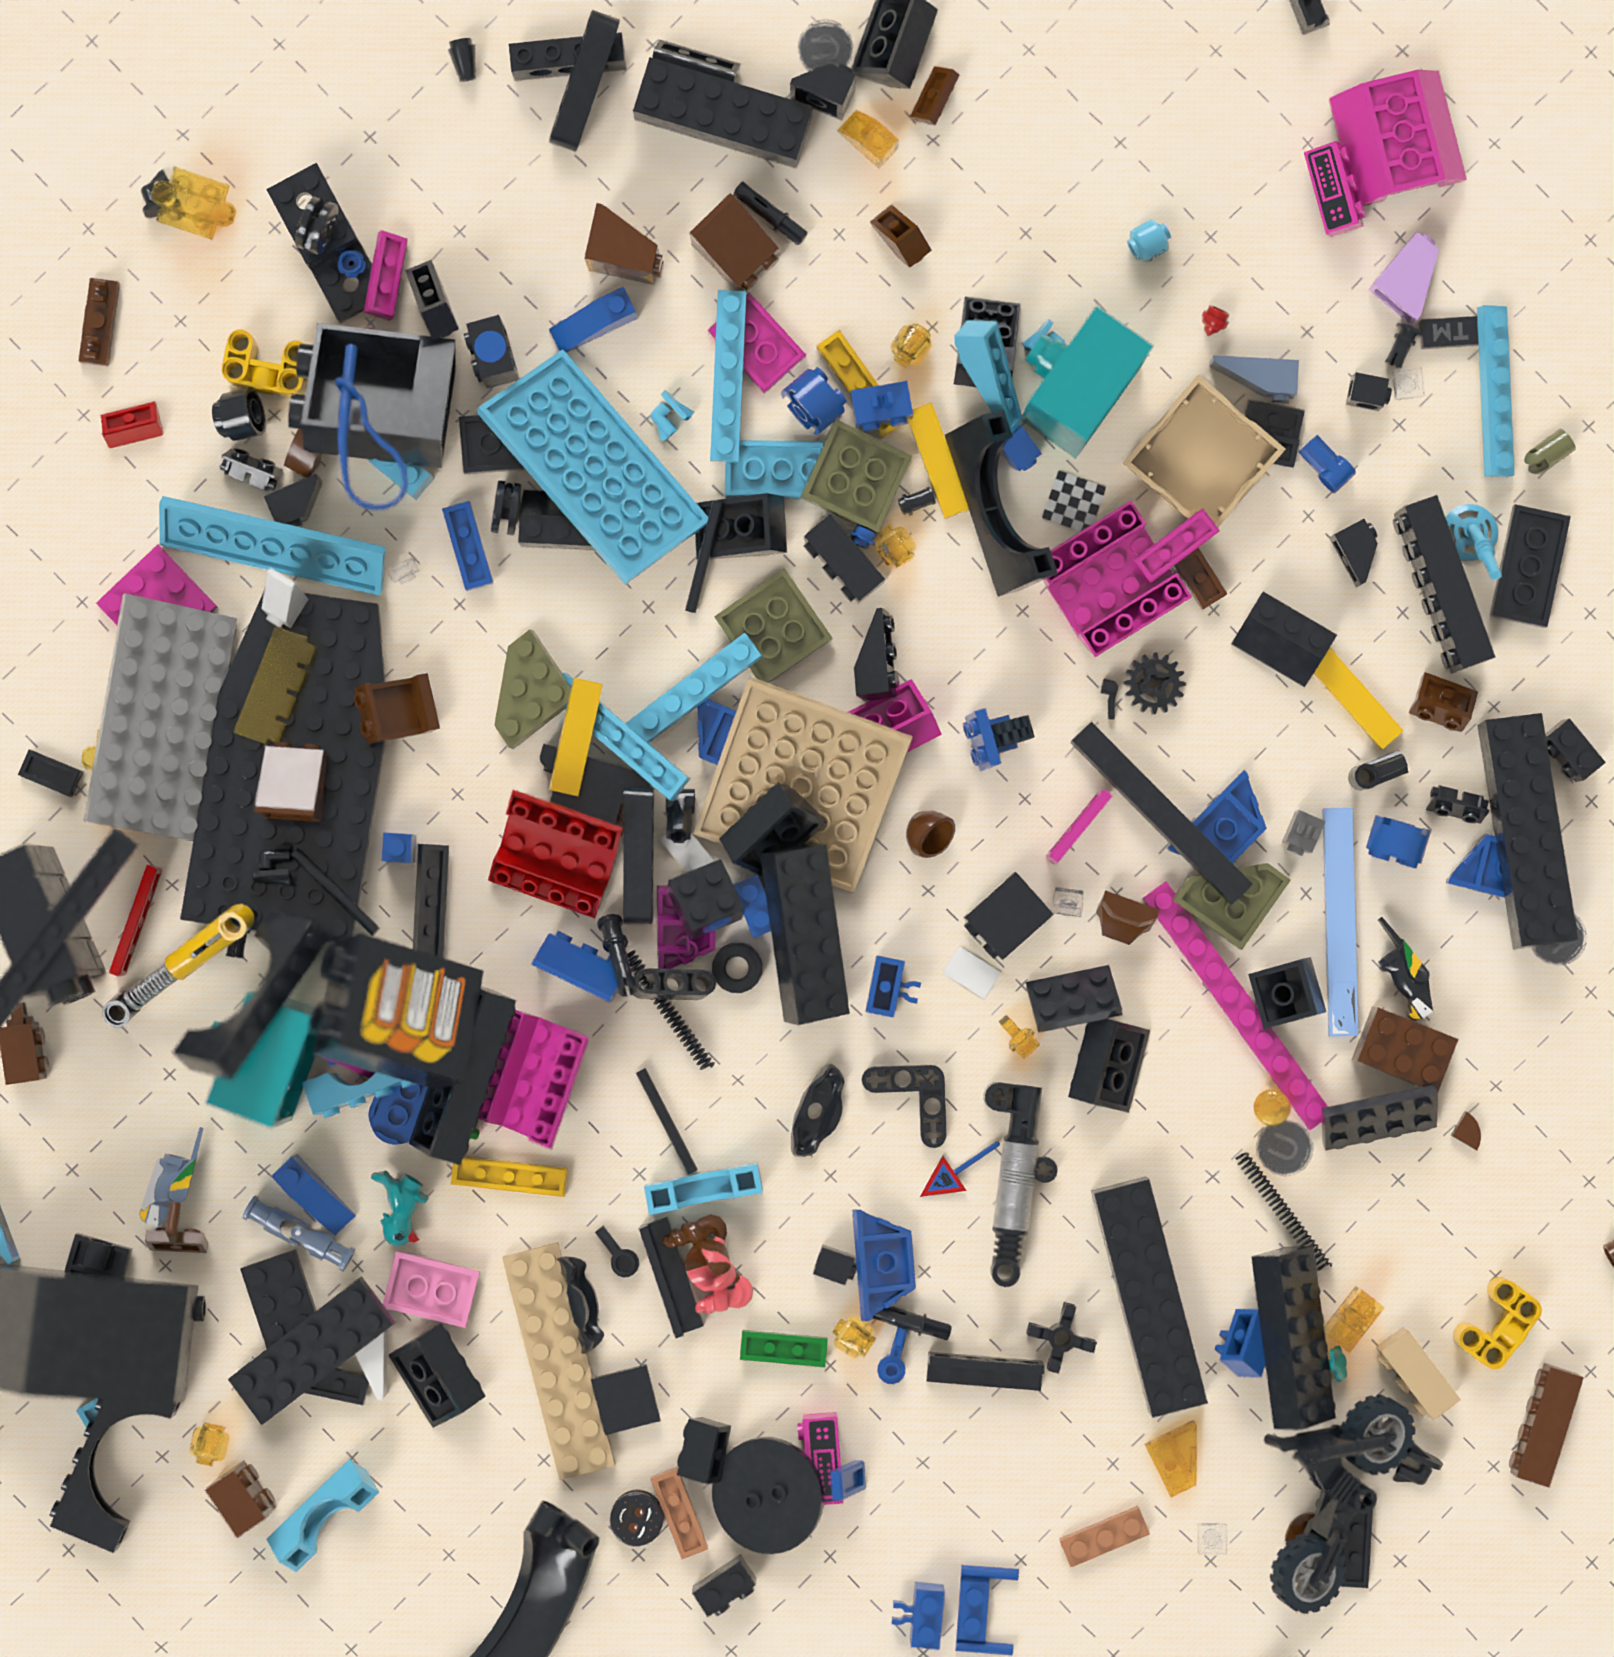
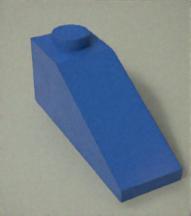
M623 286L596 299L549 328V331L559 351L563 349L567 353L638 319Z
M298 1154L291 1156L271 1176L295 1202L334 1236L356 1216Z

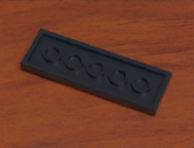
M361 1276L228 1378V1381L259 1423L263 1425L396 1322Z

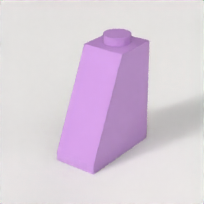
M1418 232L1415 233L1368 289L1411 326L1421 316L1439 252L1432 238L1426 234L1421 235Z

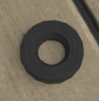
M731 943L723 946L716 953L712 962V974L716 979V983L723 990L730 993H744L751 990L759 982L763 963L753 947L744 943ZM733 957H741L748 964L747 975L741 979L731 978L727 974V962Z

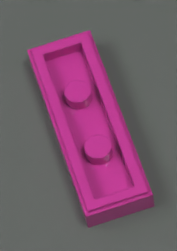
M383 230L378 232L363 313L388 321L394 318L408 238Z
M1202 508L1135 558L1134 562L1151 583L1220 532V530L1204 508Z

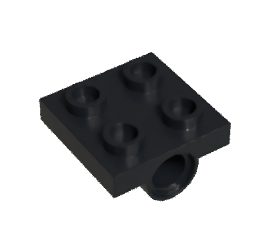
M76 1233L64 1271L124 1277L133 1248Z

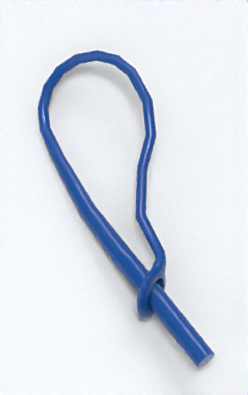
M347 345L343 378L335 380L336 386L341 392L338 447L344 488L350 499L360 507L372 511L386 510L397 505L405 496L408 487L407 469L398 452L383 441L368 422L366 401L353 386L358 348L355 345ZM352 400L360 402L362 423L379 445L393 455L401 469L402 487L400 493L394 500L388 503L373 505L363 502L355 496L350 487L347 439Z

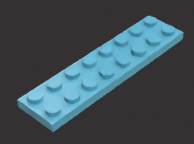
M162 496L159 502V542L161 546L269 570L271 568L279 573L381 596L384 588L386 547L166 496Z

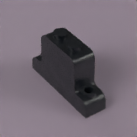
M544 743L540 753V761L544 766L543 771L553 773L558 748ZM587 757L579 795L574 796L553 791L550 802L617 826L624 802V787H652V785L634 770Z

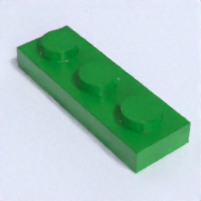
M742 1330L739 1360L825 1367L828 1337Z

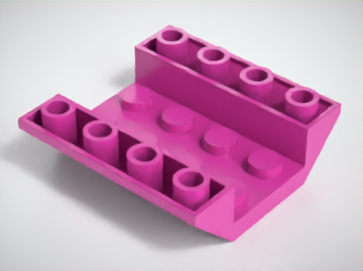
M1417 69L1361 83L1328 99L1339 143L1342 147H1347L1351 158V163L1347 164L1350 175L1354 174L1359 189L1355 191L1357 202L1361 201L1363 206L1383 202L1390 195L1438 184V188L1467 180L1439 71Z
M1132 500L1050 550L1058 574L1043 580L1044 584L1076 636L1094 658L1192 598L1177 573L1173 574L1171 569L1150 583L1134 562V559L1153 546L1154 542L1145 530L1146 523Z
M516 1010L513 1019L508 1024L506 1041L499 1051L496 1060L497 1068L490 1077L487 1086V1097L481 1104L478 1119L487 1123L504 1126L527 1136L531 1142L552 1149L589 1042V1037L547 1019Z

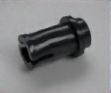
M927 487L908 496L902 494V498L898 499V504L903 515L909 514L911 516L913 511L932 504L934 505L936 501L931 488Z

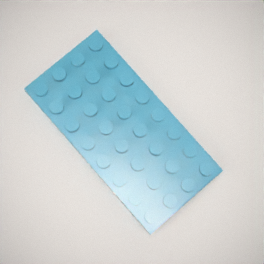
M563 349L478 407V415L625 585L707 525L708 516Z

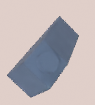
M1213 355L1210 359V367L1259 395L1272 398V402L1287 403L1289 399H1293L1297 395L1299 360Z

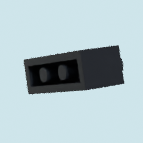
M432 260L405 270L420 314L432 340L447 337L452 332L459 330L445 289Z
M830 514L804 535L806 544L803 547L813 559L817 556L825 564L822 567L823 571L832 581L835 578L838 579L843 585L840 589L850 602L855 599L860 604L885 583V578Z

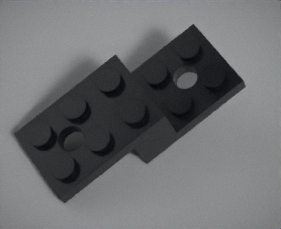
M316 162L266 190L295 245L297 228L304 209L298 206V201L302 196L309 195L322 198L324 206L328 202L337 204L338 219L326 250L321 255H317L306 248H297L306 265L313 273L338 322L342 323L364 311L372 263ZM346 250L359 251L363 255V261L366 263L365 270L355 277L359 284L357 289L352 292L344 290L343 285L348 277L341 273L337 267L339 256ZM351 261L349 266H353L354 262Z

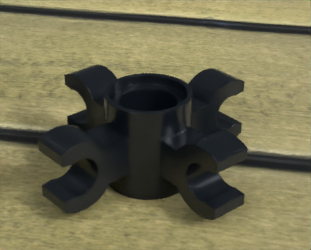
M1063 1302L1059 1323L1052 1325L1050 1328L1032 1322L1028 1323L1027 1336L1048 1340L1052 1346L1046 1367L1050 1372L1059 1374L1064 1352L1070 1351L1073 1347L1090 1353L1095 1352L1097 1344L1095 1339L1075 1335L1071 1329L1076 1311L1075 1304ZM1058 1331L1068 1332L1069 1339L1065 1344L1059 1345L1054 1342V1335Z

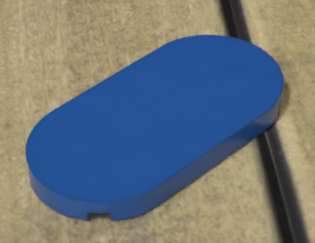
M415 1084L402 1088V1085L391 1088L393 1093L381 1098H376L375 1096L368 1113L370 1126L374 1134L388 1144L408 1143L428 1087Z

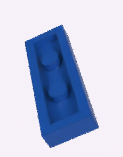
M470 501L442 508L465 590L470 591L494 584Z

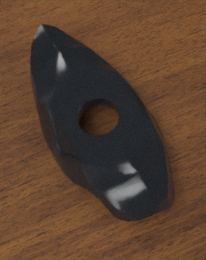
M833 1064L826 1065L814 1077L800 1099L794 1114L791 1131V1152L794 1156L806 1157L816 1153L820 1143L833 1133L840 1121L843 1108L841 1093L845 1081L840 1070ZM813 1103H819L822 1107L820 1116L815 1119L808 1116V1108Z
M560 1257L557 1260L561 1266V1275L564 1277L567 1285L566 1294L574 1324L578 1328V1340L582 1348L581 1354H586L602 1342L604 1332L597 1323L599 1313L597 1295L593 1285L585 1276L586 1262L576 1257Z

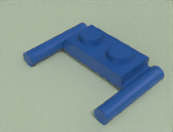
M961 1565L955 1651L1013 1656V1644L985 1642L989 1579L1018 1581L1019 1569Z

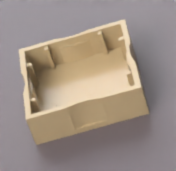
M1198 374L1154 428L1148 432L1125 459L1123 464L1187 519L1204 508L1216 526L1219 527L1255 483L1259 481L1285 451V448L1255 422L1250 421L1238 411L1226 397Z

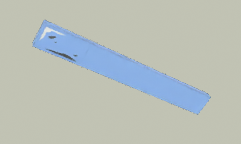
M1323 808V820L1326 821L1323 827L1328 1036H1358L1353 808Z

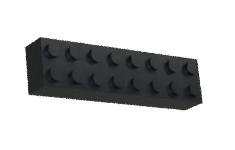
M1542 713L1485 720L1477 726L1494 834L1497 840L1496 846L1512 948L1517 950L1578 940V933Z
M1144 1176L1091 1190L1148 1413L1154 1418L1208 1404L1150 1179Z

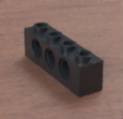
M622 32L616 33L604 72L627 70ZM583 36L509 43L511 73L514 81L570 76Z

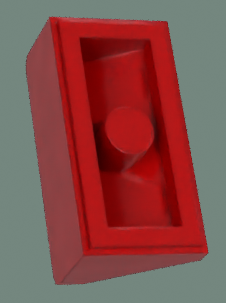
M155 401L100 415L103 438L109 448H116L163 435V428Z

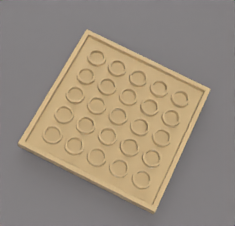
M749 676L693 834L721 844L719 838L728 831L729 827L734 825L771 787L780 782L796 790L825 818L827 823L806 843L827 844L832 886L854 893L912 736Z

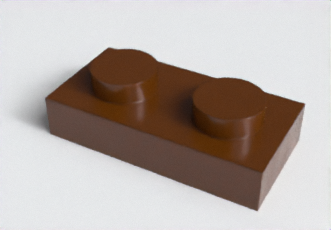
M934 66L910 117L919 123L936 125L960 74L954 69Z
M1199 547L1174 565L1202 610L1227 595V592Z

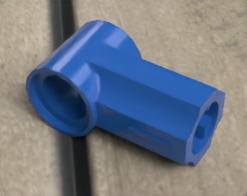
M1318 435L1298 452L1318 473L1319 480L1332 493H1336L1356 475L1353 466L1344 457L1337 456Z

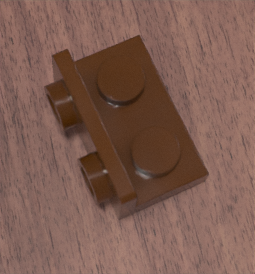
M1424 672L1420 679L1415 701L1411 705L1409 713L1421 720L1442 725L1446 729L1462 732L1472 718L1478 691Z

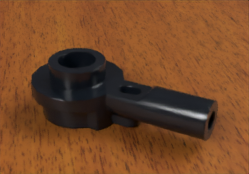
M604 1225L595 1231V1234L612 1255L611 1268L613 1272L623 1278L634 1275L640 1265L637 1254L630 1249H621Z

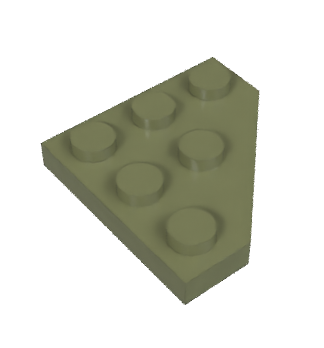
M531 629L507 648L494 726L510 749H515L565 710L571 691V685L536 633Z
M1269 863L1237 868L1253 885L1230 905L1200 874L1188 876L1171 900L1240 950L1247 944L1291 881Z

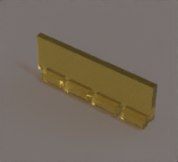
M275 626L234 733L263 744H267L268 739L279 742L286 724L277 721V716L288 719L296 697L287 694V691L290 689L299 692L306 674V670L297 667V665L301 663L309 666L316 648L307 643V637Z

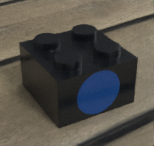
M500 315L467 323L468 332L463 333L471 356L475 355L476 358L471 363L478 382H484L487 389L519 380L507 331Z
M721 859L668 880L667 892L690 941L742 920L745 909Z

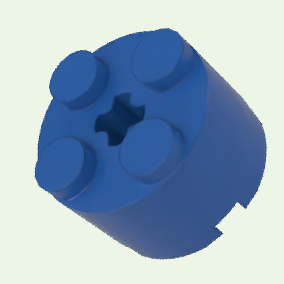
M816 367L814 370L807 369L781 391L782 398L784 399L787 396L790 400L787 407L793 416L807 430L811 427L816 429L813 433L815 435H819L845 412L843 405L847 402L841 391L838 389L833 390L826 382L828 378L819 367Z
M1375 815L1366 848L1369 849L1368 854L1372 855V857L1389 861L1390 856L1396 857L1395 862L1417 869L1418 863L1422 864L1431 830Z

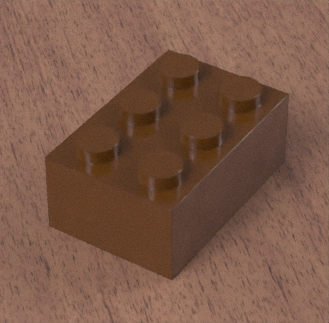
M1372 1006L1351 1060L1420 1087L1435 1084L1437 1092H1439L1459 1039L1379 1007Z

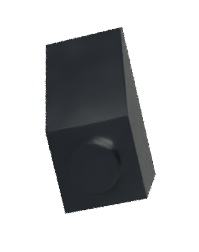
M313 474L264 496L274 521L303 527L302 522L309 519L323 484L321 478L317 474Z
M1365 519L1354 523L1329 538L1356 588L1367 581L1378 545L1376 538H1378L1377 532L1370 522L1367 524Z

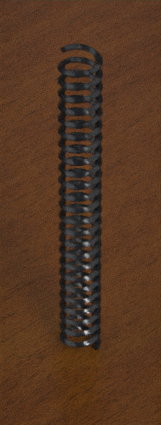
M636 950L627 953L630 967H632L631 972H635L634 975L646 966V964L640 965L642 963L641 959L636 961L639 958V955L633 956ZM643 977L639 978V982L642 981L640 986H645L644 989L649 990V981ZM656 999L653 1005L659 1004L657 1009H662L660 1014L666 1013L663 1019L669 1018L667 1020L668 1024L673 1022L670 1028L676 1027L673 1033L679 1032L677 1034L678 1038L683 1036L680 1039V1042L686 1041L683 1047L690 1045L686 1051L693 1050L690 1053V1056L696 1055L693 1061L700 1059L696 1063V1065L703 1064L700 1070L709 1066L712 1068L715 1062L709 1063L712 1058H706L708 1053L702 1054L705 1048L699 1049L702 1044H696L698 1039L692 1040L695 1034L689 1035L692 1032L691 1029L685 1031L689 1025L682 1026L685 1020L679 1021L682 1018L681 1015L675 1017L679 1011L672 1012L675 1006L668 1008L672 1002L665 1003L667 1000Z
M1248 1152L1237 1156L1236 1160L1245 1156L1237 1165H1241L1249 1160L1241 1167V1170L1252 1165L1244 1172V1175L1255 1170L1248 1179L1259 1174L1258 1177L1251 1181V1184L1262 1179L1255 1186L1256 1189L1266 1183L1258 1193L1270 1187L1262 1195V1198L1274 1192L1265 1202L1277 1196L1268 1207L1281 1201L1272 1209V1211H1275L1279 1207L1284 1206L1275 1216L1288 1210L1279 1218L1281 1221L1291 1215L1282 1225L1295 1219L1286 1227V1230L1298 1224L1289 1234H1293L1298 1229H1301L1293 1236V1239L1305 1233L1296 1243L1298 1244L1308 1238L1300 1246H1305L1312 1242L1309 1246L1315 1247L1314 1253L1318 1252L1315 1258L1317 1259L1322 1256L1317 1261V1265L1323 1261L1325 1263L1318 1267L1317 1271H1320L1327 1265L1332 1267L1329 1258H1325V1253H1322V1249H1318L1319 1245L1315 1244V1240L1311 1239L1312 1236L1308 1235L1307 1230H1304L1305 1226H1300L1301 1221H1297L1298 1217L1294 1216V1212H1290L1291 1208L1287 1207V1203H1283L1284 1198H1280V1194H1276L1277 1189H1273L1274 1185L1270 1184V1180H1266L1267 1176L1263 1175V1171H1259L1260 1166H1256V1162H1252L1253 1157H1249Z

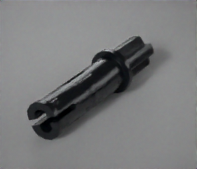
M744 181L736 187L733 196L774 227L773 231L781 232L796 245L804 242L808 235L807 231L789 218L788 212L780 211Z
M893 1306L884 1308L873 1316V1320L917 1332L918 1336H921L923 1333L948 1340L952 1331L950 1324L927 1318L925 1313L921 1316Z

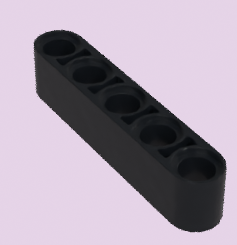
M595 10L591 11L550 134L549 143L575 152L577 151L618 30L620 19Z
M624 787L623 924H652L654 787Z

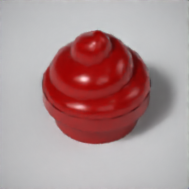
M1209 305L1207 311H1203L1202 323L1205 325L1204 331L1207 336L1227 328L1230 316L1228 312Z

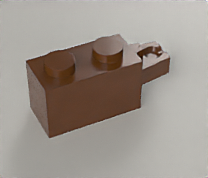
M21 1002L11 1015V1019L7 1020V1027H3L0 1030V1051L5 1085L47 1079L46 1073L49 1072V1061L47 1056L43 1055L42 1045L45 1044L44 1030L42 1027L39 1028V1022H34L33 1016H28L26 1003Z

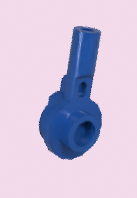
M897 1327L891 1352L880 1360L877 1367L879 1378L887 1384L899 1383L905 1376L906 1368L901 1355L908 1329Z

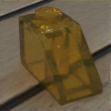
M857 109L837 130L878 169L898 149L899 139L878 120Z

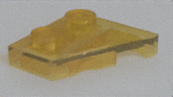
M1194 1420L1144 1444L1171 1498L1197 1485V1425Z

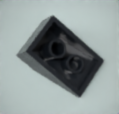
M763 493L717 500L724 502L710 559L787 553L784 496ZM712 501L697 502L696 504L709 517ZM706 526L695 533L697 560Z

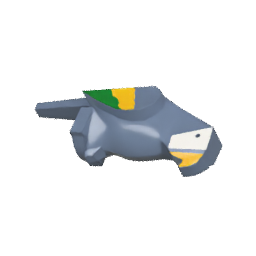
M199 1127L191 1159L173 1154H165L164 1158H160V1165L163 1167V1171L155 1184V1202L148 1205L145 1210L141 1208L139 1213L141 1220L146 1224L159 1227L168 1217L169 1203L178 1202L181 1204L186 1199L204 1128Z

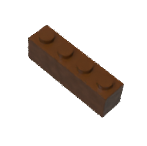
M1547 1363L1543 1364L1542 1369H1538L1534 1384L1537 1387L1534 1396L1529 1397L1526 1405L1528 1416L1525 1424L1522 1423L1518 1430L1517 1439L1520 1440L1517 1451L1512 1452L1509 1460L1510 1473L1515 1477L1550 1488L1584 1377Z

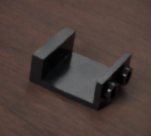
M1014 872L978 906L963 917L967 921L963 926L974 938L979 935L986 944L983 948L993 959L998 956L1001 960H1004L1054 914L1020 875Z

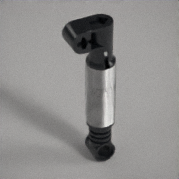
M993 1082L985 1088L983 1100L992 1110L1010 1113L1008 1134L1004 1137L1003 1150H1001L1000 1179L998 1180V1190H996L997 1198L992 1228L998 1241H994V1245L997 1248H993V1252L996 1255L992 1256L990 1274L994 1282L999 1286L1011 1287L1017 1283L1020 1277L1021 1259L1018 1256H1022V1252L1019 1249H1022L1023 1245L1019 1243L1023 1242L1024 1237L1028 1235V1225L1030 1224L1031 1199H1033V1184H1035L1033 1181H1035L1034 1177H1036L1033 1174H1036V1159H1038L1037 1153H1039V1141L1036 1136L1042 1088ZM1009 1087H1014L1011 1109H1006V1100H1000L999 1104L996 1105L995 1100L990 1097L991 1093H996L998 1088L1001 1089L1002 1094L1008 1095ZM1003 1264L1011 1265L1013 1268L1012 1275L1007 1279H1001L997 1275L998 1268Z

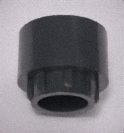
M252 387L222 393L220 399L212 405L213 423L217 432L222 437H229L232 441H239L261 436L265 433L266 417L264 407L258 393Z

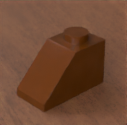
M892 204L870 221L872 227L896 257L909 268L920 262L932 251L919 227Z

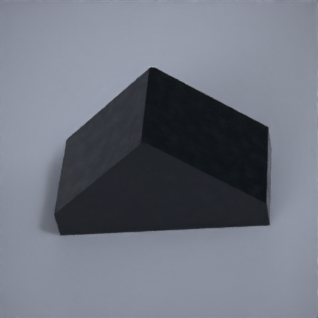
M0 1264V1390L31 1397L155 1403L184 1402L199 1285Z

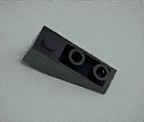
M876 608L854 666L856 696L863 701L896 697V688L900 684L898 672L894 671L897 649L895 643H892L891 632L895 631L893 616L883 608Z

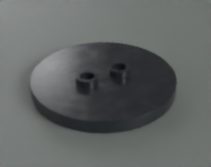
M757 1437L739 1444L726 1454L721 1480L718 1483L712 1484V1501L719 1523L736 1543L756 1553L779 1554L799 1546L814 1532L824 1508V1489L816 1466L799 1447L780 1438Z

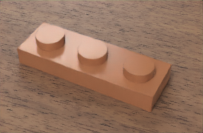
M677 1466L652 1476L650 1480L680 1557L685 1559L708 1550L709 1546L681 1476H677Z
M1135 1506L1059 1538L1070 1567H1074L1150 1535V1532L1139 1506Z

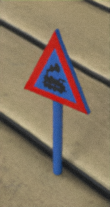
M996 1141L955 1170L951 1168L942 1155L920 1197L967 1191L957 1175L999 1147L1000 1142Z

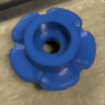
M346 250L339 256L337 267L346 277L355 278L365 270L366 263L363 261V255L359 251ZM351 261L354 262L353 266H349Z
M856 525L854 532H850V535L854 537L852 541L856 545L868 549L869 545H876L874 540L877 534L858 525Z

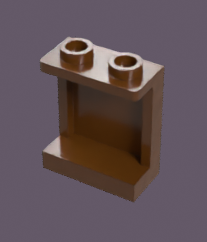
M428 673L376 684L365 683L354 688V702L360 711L362 720L360 729L362 735L366 738L367 744L428 734L440 729Z

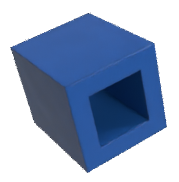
M1019 425L1012 433L1013 437L1004 445L1001 453L1013 469L1026 471L1037 463L1036 458L1042 453L1025 429Z
M383 832L382 861L415 863L416 835Z

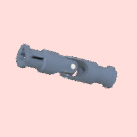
M253 1196L242 1215L243 1219L247 1220L249 1218L264 1226L263 1230L294 1246H300V1243L303 1244L310 1255L321 1261L326 1259L339 1266V1270L344 1272L353 1257L355 1248L351 1247L348 1249L335 1242L334 1237L325 1232L308 1230L310 1227L307 1223L278 1207L271 1208L258 1200L259 1197ZM286 1221H295L298 1224L291 1230L289 1239L282 1234L281 1228ZM333 1250V1251L339 1253L340 1255H342V1257L337 1256L336 1254L332 1253L331 1251Z

